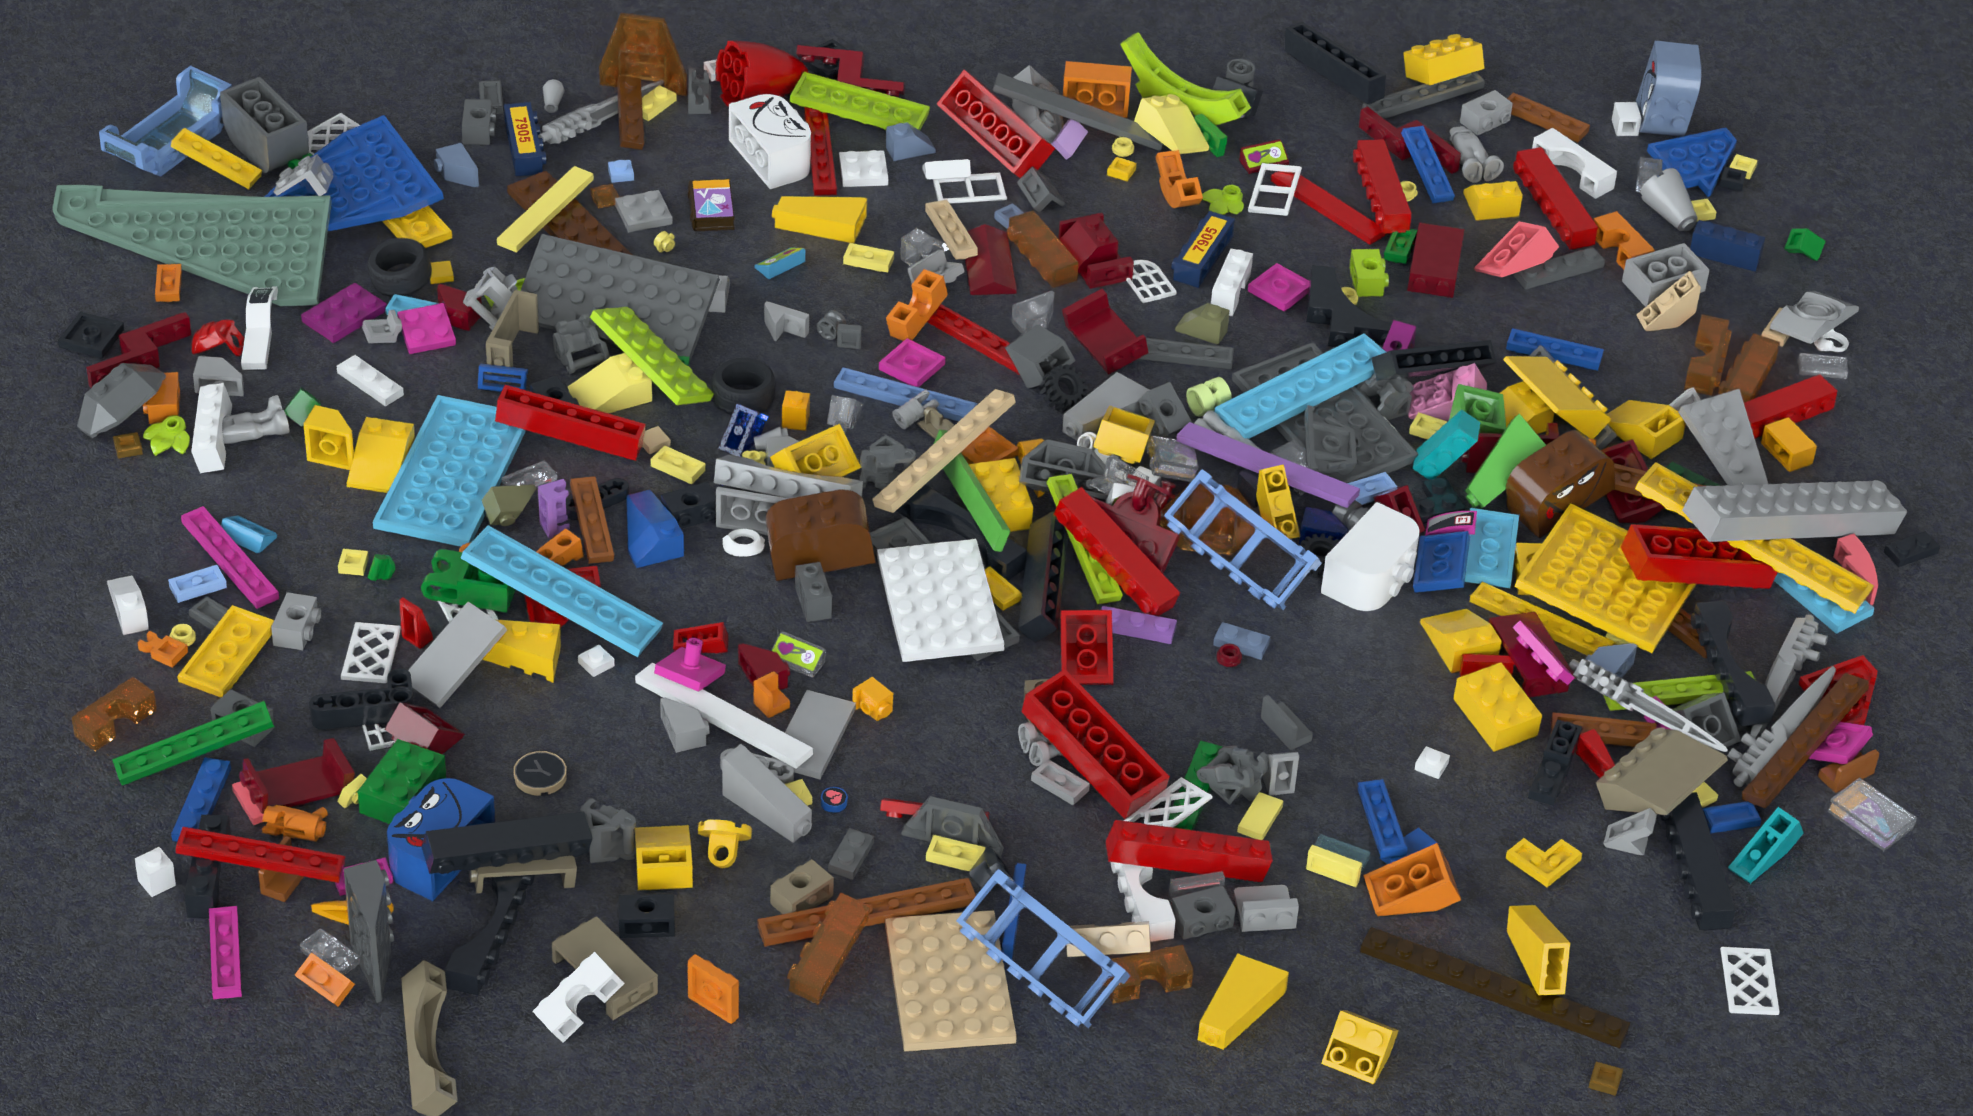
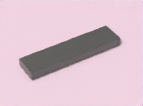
M1146 338L1149 353L1139 358L1143 360L1232 369L1234 348Z

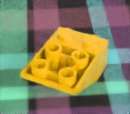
M1628 400L1607 414L1612 419L1608 424L1615 431L1617 437L1625 442L1633 439L1638 450L1650 459H1653L1683 439L1686 423L1678 411L1670 405Z
M689 825L635 828L638 890L693 888Z

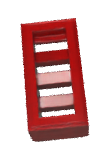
M403 597L399 600L402 638L421 649L433 640L432 632L422 609Z
M724 622L674 630V652L681 647L686 648V642L683 643V638H687V640L690 638L702 640L701 653L728 652V632Z
M1595 729L1580 734L1576 754L1601 778L1615 764Z

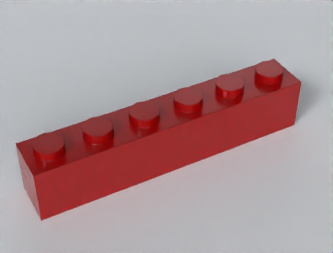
M1384 139L1358 140L1357 149L1353 151L1354 163L1358 164V174L1362 175V185L1366 187L1367 199L1371 200V210L1375 212L1376 224L1380 225L1383 234L1397 231L1398 233H1406V231L1410 230L1412 213Z
M1538 147L1517 151L1516 161L1513 163L1514 172L1519 175L1524 186L1528 188L1533 199L1537 201L1543 214H1546L1552 227L1559 233L1561 240L1566 243L1570 250L1595 245L1598 226L1543 148Z
M1819 374L1745 402L1744 406L1754 438L1763 436L1764 428L1767 424L1788 417L1794 423L1830 411L1834 408L1838 390Z
M504 385L497 400L495 421L634 461H636L643 446L646 426L644 423L509 385Z
M1082 487L1060 499L1054 512L1057 520L1071 532L1074 538L1090 553L1091 557L1097 560L1106 570L1107 574L1136 602L1142 612L1160 616L1174 607L1180 592Z
M1115 820L1106 839L1108 862L1263 882L1273 861L1270 844L1266 840Z

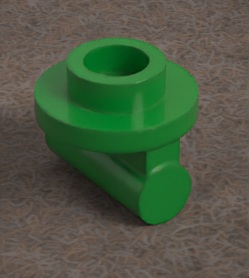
M375 554L368 579L372 581L377 579L389 580L395 572V563L389 555Z

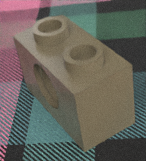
M811 859L804 865L798 866L785 877L777 879L771 885L770 904L781 914L815 908L833 896L834 877Z

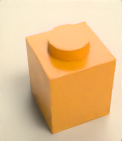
M786 390L782 404V428L806 431L810 416V393Z

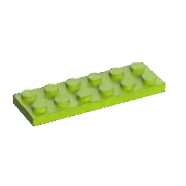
M803 72L790 95V102L801 107H809L823 113L826 112L842 118L859 121L863 124L881 127L884 130L887 129V126L909 123L920 131L930 111V106L807 72Z
M619 307L593 310L590 318L676 405L711 401L714 393L707 387V384L700 380L692 372V369L685 365L678 358V355L671 351L663 343V340L656 336L649 329V326L635 315L631 308Z

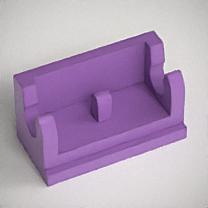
M564 479L538 486L539 522L549 539L559 534L565 528L570 529V524L557 525V523L568 520L566 515V497L569 493L568 490H565L566 482Z

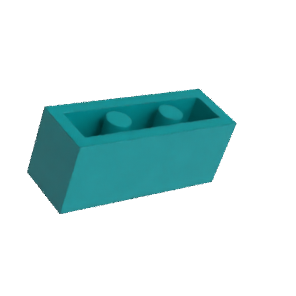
M1461 409L1416 449L1418 456L1414 459L1413 469L1428 480L1435 479L1478 441L1481 422Z

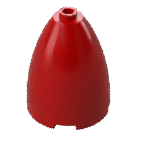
M727 41L726 47L720 49L718 53L715 75L716 81H720L723 93L720 95V98L729 107L731 103L763 94L783 97L794 90L803 72L808 73V69L799 59L776 47L750 41Z

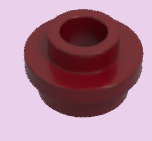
M1224 644L1217 651L1216 659L1223 666L1234 667L1241 663L1242 653L1238 646Z

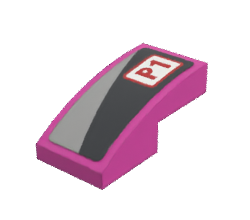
M1457 511L1434 516L1427 521L1426 535L1469 531V534L1475 535L1477 511Z

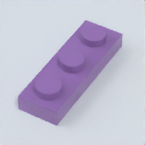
M1102 606L1101 610H1112V633L1167 644L1172 643L1177 620Z

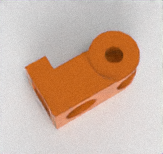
M566 528L537 550V553L560 566L567 564L572 559L577 561L583 557L581 539Z

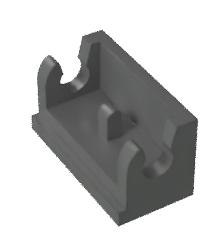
M689 68V114H711V84H709V73L707 70H704V77L699 79L696 77L695 68Z

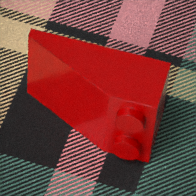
M1061 610V671L1066 669L1080 685H1113L1112 610Z

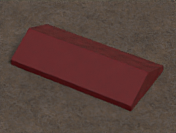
M987 224L967 231L977 246V256L965 259L970 295L1016 294L1017 289L1007 232Z
M1633 439L1601 450L1615 464L1648 471ZM1612 490L1606 494L1619 523L1646 522L1665 508L1653 499L1618 490Z

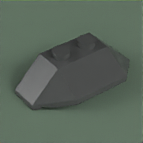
M121 363L85 393L77 425L78 429L89 437L94 438L99 433L106 432L121 424L158 392L166 375L152 365Z
M1046 439L1022 458L1019 482L1032 490L1051 493L1047 485L1049 477L1072 474L1078 489L1082 487L1091 497L1100 501H1106L1114 484L1115 476L1111 471L1109 472L1093 449Z

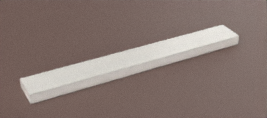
M654 663L648 665L635 676L637 684L663 698L666 697L698 709L702 719H706L715 726L796 769L813 755L812 747L703 689L698 692L654 674Z

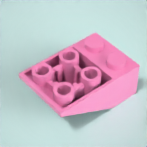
M1476 364L1462 366L1451 372L1439 374L1434 378L1415 383L1413 385L1414 389L1410 392L1412 398L1409 418L1415 419L1419 412L1449 421L1458 384L1487 390V382Z

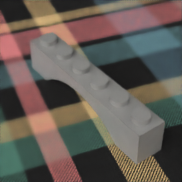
M726 455L716 459L714 483L785 498H795L841 489L851 490L862 496L863 481L781 470L766 466L749 458Z

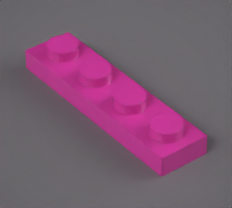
M237 906L209 908L213 999L242 997Z

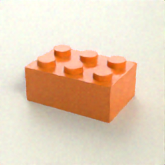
M1066 61L1063 96L1120 117L1128 118L1132 67Z

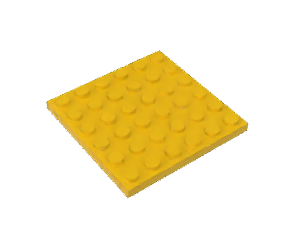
M1570 503L1520 574L1514 587L1545 601L1549 605L1558 607L1595 627L1601 628L1617 638L1634 643L1642 650L1653 653L1696 584L1637 580L1621 549L1628 530Z

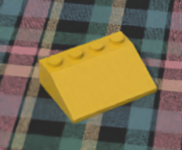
M1506 356L1503 359L1558 416L1588 438L1594 439L1612 420L1605 413L1608 408L1599 400L1594 402L1592 400L1594 394L1585 386L1581 389L1578 386L1581 381L1572 373L1567 375L1565 372L1568 368L1559 360H1556L1554 363L1548 357Z

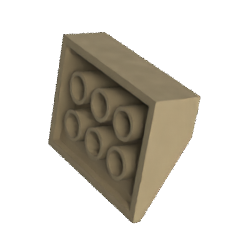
M1661 727L1652 730L1645 740L1636 744L1629 754L1623 756L1613 768L1604 773V776L1596 782L1605 810L1639 813L1651 808L1656 814L1667 815L1728 759L1726 755L1678 730Z

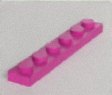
M204 506L181 515L182 524L256 609L279 600V592Z

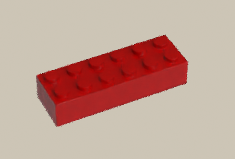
M966 70L962 71L937 103L944 112L1019 178L1031 167L1039 170L1056 149L982 82Z
M1631 524L1621 545V549L1636 579L1642 581L1770 589L1778 573L1770 565L1754 559L1749 553L1731 546L1727 541L1709 542L1698 529Z
M1066 669L1026 694L1021 712L1124 819L1128 818L1166 789L1170 776Z

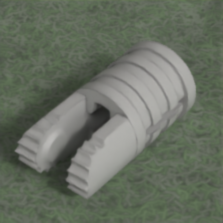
M927 389L893 411V417L902 429L908 428L918 421L919 418L924 417V410L927 407L937 408L940 405L936 399L924 406L921 405L930 394Z

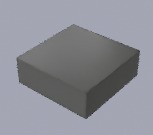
M838 324L837 347L861 349L862 326Z

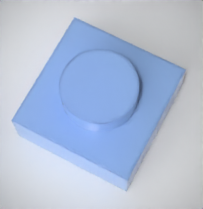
M631 160L608 162L611 183L634 181Z

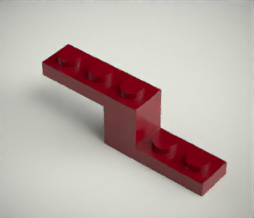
M797 45L796 54L803 62L813 63L815 59L823 60L824 64L836 65V62H840L837 81L886 93L894 97H899V94L904 95L905 93L904 82L862 78L865 55L861 51Z
M1368 106L1361 109L1359 128L1375 140L1384 139L1387 149L1402 161L1411 157L1401 134L1403 128L1424 126L1441 166L1451 174L1459 171L1461 153L1418 120L1395 128Z
M183 312L120 334L122 355L86 367L89 386L92 388L94 384L100 382L121 363L152 365L155 368L160 367L157 347L191 336L190 318L187 313Z

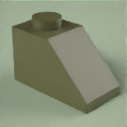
M1207 303L1184 314L1175 331L1219 345L1228 331L1230 310Z
M535 484L491 487L482 499L490 525L509 526L513 524L535 492Z

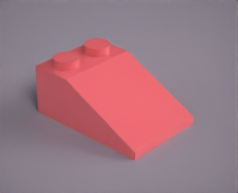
M1519 221L1474 269L1476 272L1505 277L1544 263L1553 256V253L1559 246L1546 227Z

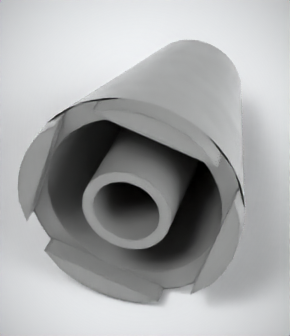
M1674 168L1665 169L1662 171L1663 175L1659 177L1654 175L1643 185L1640 191L1642 194L1641 198L1679 231H1689L1696 225V212L1678 170Z

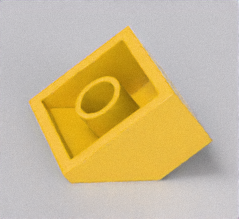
M1516 181L1472 185L1463 191L1475 220L1518 217L1520 214L1523 195Z
M315 405L304 422L307 461L350 470L354 456L352 430L338 410Z

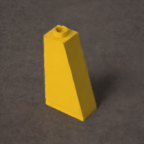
M781 196L778 205L773 207L772 218H775V228L855 243L867 217V198Z
M1535 905L1509 906L1507 933L1538 995L1565 994L1570 942Z
M1237 953L1200 1020L1198 1040L1224 1050L1285 994L1289 972Z

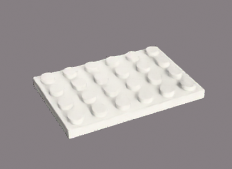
M976 539L877 549V559L902 662L1004 651V641Z

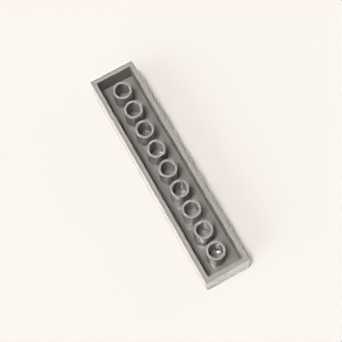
M1878 480L1700 486L1693 488L1682 509L1709 542L1848 536L1853 533L1856 536L1895 534L1907 513L1900 500L1890 493L1883 482Z

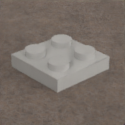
M659 190L615 198V206L628 233L672 224V216Z

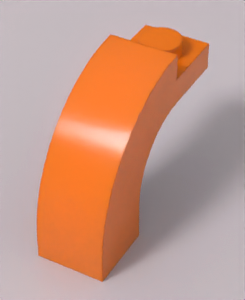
M1179 150L1157 153L1155 157L1161 176L1159 183L1168 204L1172 208L1198 205L1203 199L1198 177L1186 178Z

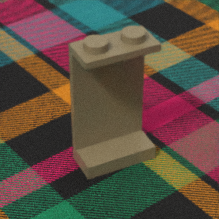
M514 290L486 341L487 364L513 367L512 343L519 330L536 334L539 332L537 294ZM487 372V374H495V375H504V376H512V377H514V375Z
M564 856L554 860H534L525 864L518 862L505 864L500 867H480L475 870H469L470 882H475L476 893H482L483 879L485 877L561 873L564 888H575L577 867L575 857Z
M597 916L588 922L580 924L569 933L559 936L552 942V960L555 964L566 959L577 969L584 959L590 957L595 952L625 983L606 1001V1014L612 1020L658 994V975Z

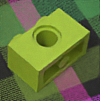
M1352 249L1349 268L1354 290L1358 297L1383 296L1384 287H1388L1389 277L1388 273H1384L1385 259L1381 258L1379 249Z

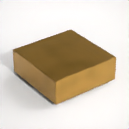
M138 432L113 436L118 459L143 454Z
M1596 1062L1588 1088L1616 1096L1623 1069Z

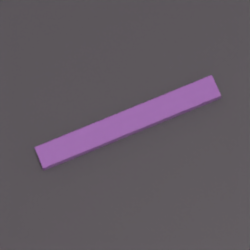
M1191 422L1177 434V441L1256 473H1259L1261 469L1284 464L1289 486L1348 508L1360 493V488Z

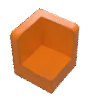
M775 671L754 681V704L767 718L790 708V700L778 689V674Z

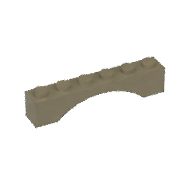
M423 960L401 978L412 1109L426 1116H439L458 1102L456 1080L442 1069L436 1051L437 1022L447 994L445 971Z

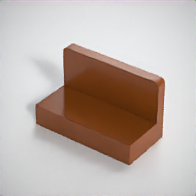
M1876 749L1865 755L1859 751L1855 758L1847 764L1834 762L1820 769L1818 778L1837 793L1874 774L1880 753Z
M285 836L280 844L292 846L291 838ZM260 869L259 882L261 894L286 902L304 876Z

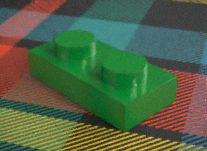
M1195 115V121L1209 145V150L1216 157L1224 156L1227 136L1205 115Z
M1410 229L1406 233L1393 232L1385 249L1384 259L1406 264L1416 241L1418 230Z

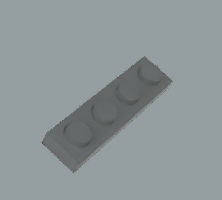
M1594 247L1549 259L1542 264L1514 273V277L1526 290L1603 268L1605 259Z

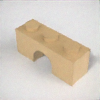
M1149 921L1126 922L1111 926H1094V924L1069 926L1104 955L1151 952ZM1067 944V957L1086 956L1074 945Z

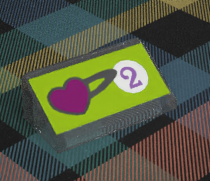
M781 631L771 651L778 653L783 662H787L790 669L812 678L826 662L825 648L784 631Z

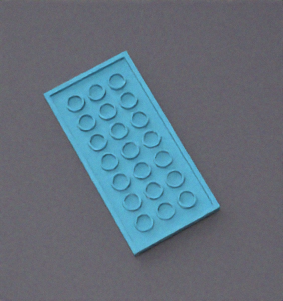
M437 395L373 520V529L460 547L472 542L486 515L482 499L491 487L500 486L526 430L496 422L497 407Z

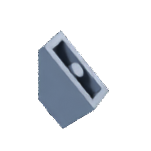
M899 123L887 126L886 149L893 161L936 153V149L929 137L911 124Z
M462 143L436 149V159L433 161L436 172L441 173L444 180L471 187L479 186L478 168Z
M1629 643L1598 647L1593 655L1589 654L1585 660H1590L1622 678L1634 664L1638 645Z

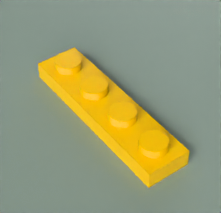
M183 128L171 141L172 148L247 189H250L261 177V169L186 128Z

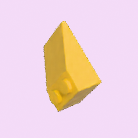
M1524 381L1511 385L1500 392L1504 397L1506 428L1518 414L1525 419L1536 434L1545 432L1547 423H1553L1554 411Z
M366 417L359 432L347 487L388 493L415 440L414 424Z
M840 424L788 446L770 456L775 468L803 474L844 477L861 468Z
M1468 609L1426 617L1420 620L1421 625L1451 673L1460 671L1462 654L1499 655L1501 639L1492 625Z

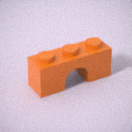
M1617 211L1594 218V222L1598 226L1596 242L1603 249L1619 247L1616 262L1623 270L1627 259L1655 252L1654 248Z
M923 269L911 285L913 294L909 305L898 301L886 317L890 336L902 341L907 338L910 340L915 338L948 295L944 276Z

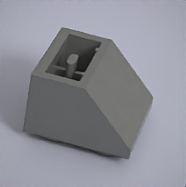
M1039 324L1034 325L1005 347L1027 388L1041 385V382L1044 381L1042 378L1058 365H1070L1075 361L1065 341Z

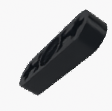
M613 478L598 485L603 509L626 500L627 495H629V484L622 478ZM570 496L566 499V515L568 519L578 520L573 496Z

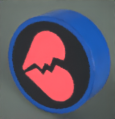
M839 787L825 789L821 794L822 808L832 813L844 810L847 806V793Z

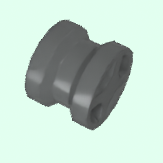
M835 310L828 311L824 318L820 319L817 323L818 333L827 340L835 339L837 337L838 324H846L844 316Z

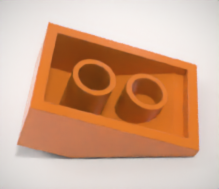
M1438 843L1363 875L1377 916L1438 911L1461 901L1449 863Z

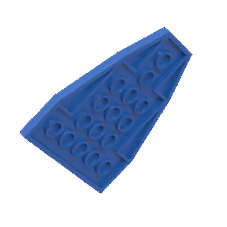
M385 115L343 132L310 157L312 158L318 154L321 160L327 163L333 171V179L328 191L322 195H330L332 201L328 231L403 217L444 199L441 189ZM305 178L277 196L274 193V187L265 197L318 196V194Z

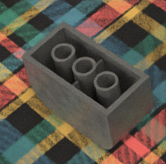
M261 77L220 92L223 123L230 140L263 173L285 166L293 159L299 160L303 155L309 153L307 122Z

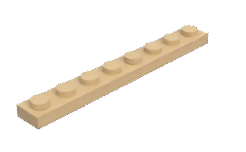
M997 389L992 391L873 498L874 506L894 513L1015 404L1014 394Z

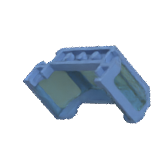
M189 66L179 73L176 78L177 95L121 136L119 135L118 128L114 125H108L99 131L101 150L161 177L188 157L171 147V141L183 128L208 141L222 131L224 124L220 123L222 118L220 92L231 88L232 84Z

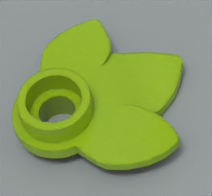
M1227 185L1223 190L1211 189L1202 194L1203 200L1211 203L1209 211L1225 215L1227 212L1238 214L1244 208L1242 202L1243 194L1236 185Z
M175 415L167 417L161 423L149 426L143 434L144 439L151 440V449L155 456L171 446L178 453L184 454L190 443V436L185 431L186 424L184 419Z

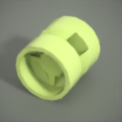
M1216 377L1206 381L1204 384L1201 383L1190 387L1186 393L1189 408L1198 417L1204 416L1209 410L1214 411L1216 406L1232 399L1229 386L1221 377Z

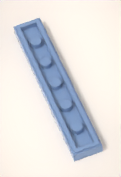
M844 367L834 381V388L899 406L909 402L910 399L925 390ZM927 390L930 393L928 398L921 403L924 406L936 399L940 404L936 408L937 411L944 418L958 422L977 406L975 402Z

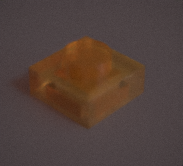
M613 184L591 188V197L598 209L615 205V198L620 197Z

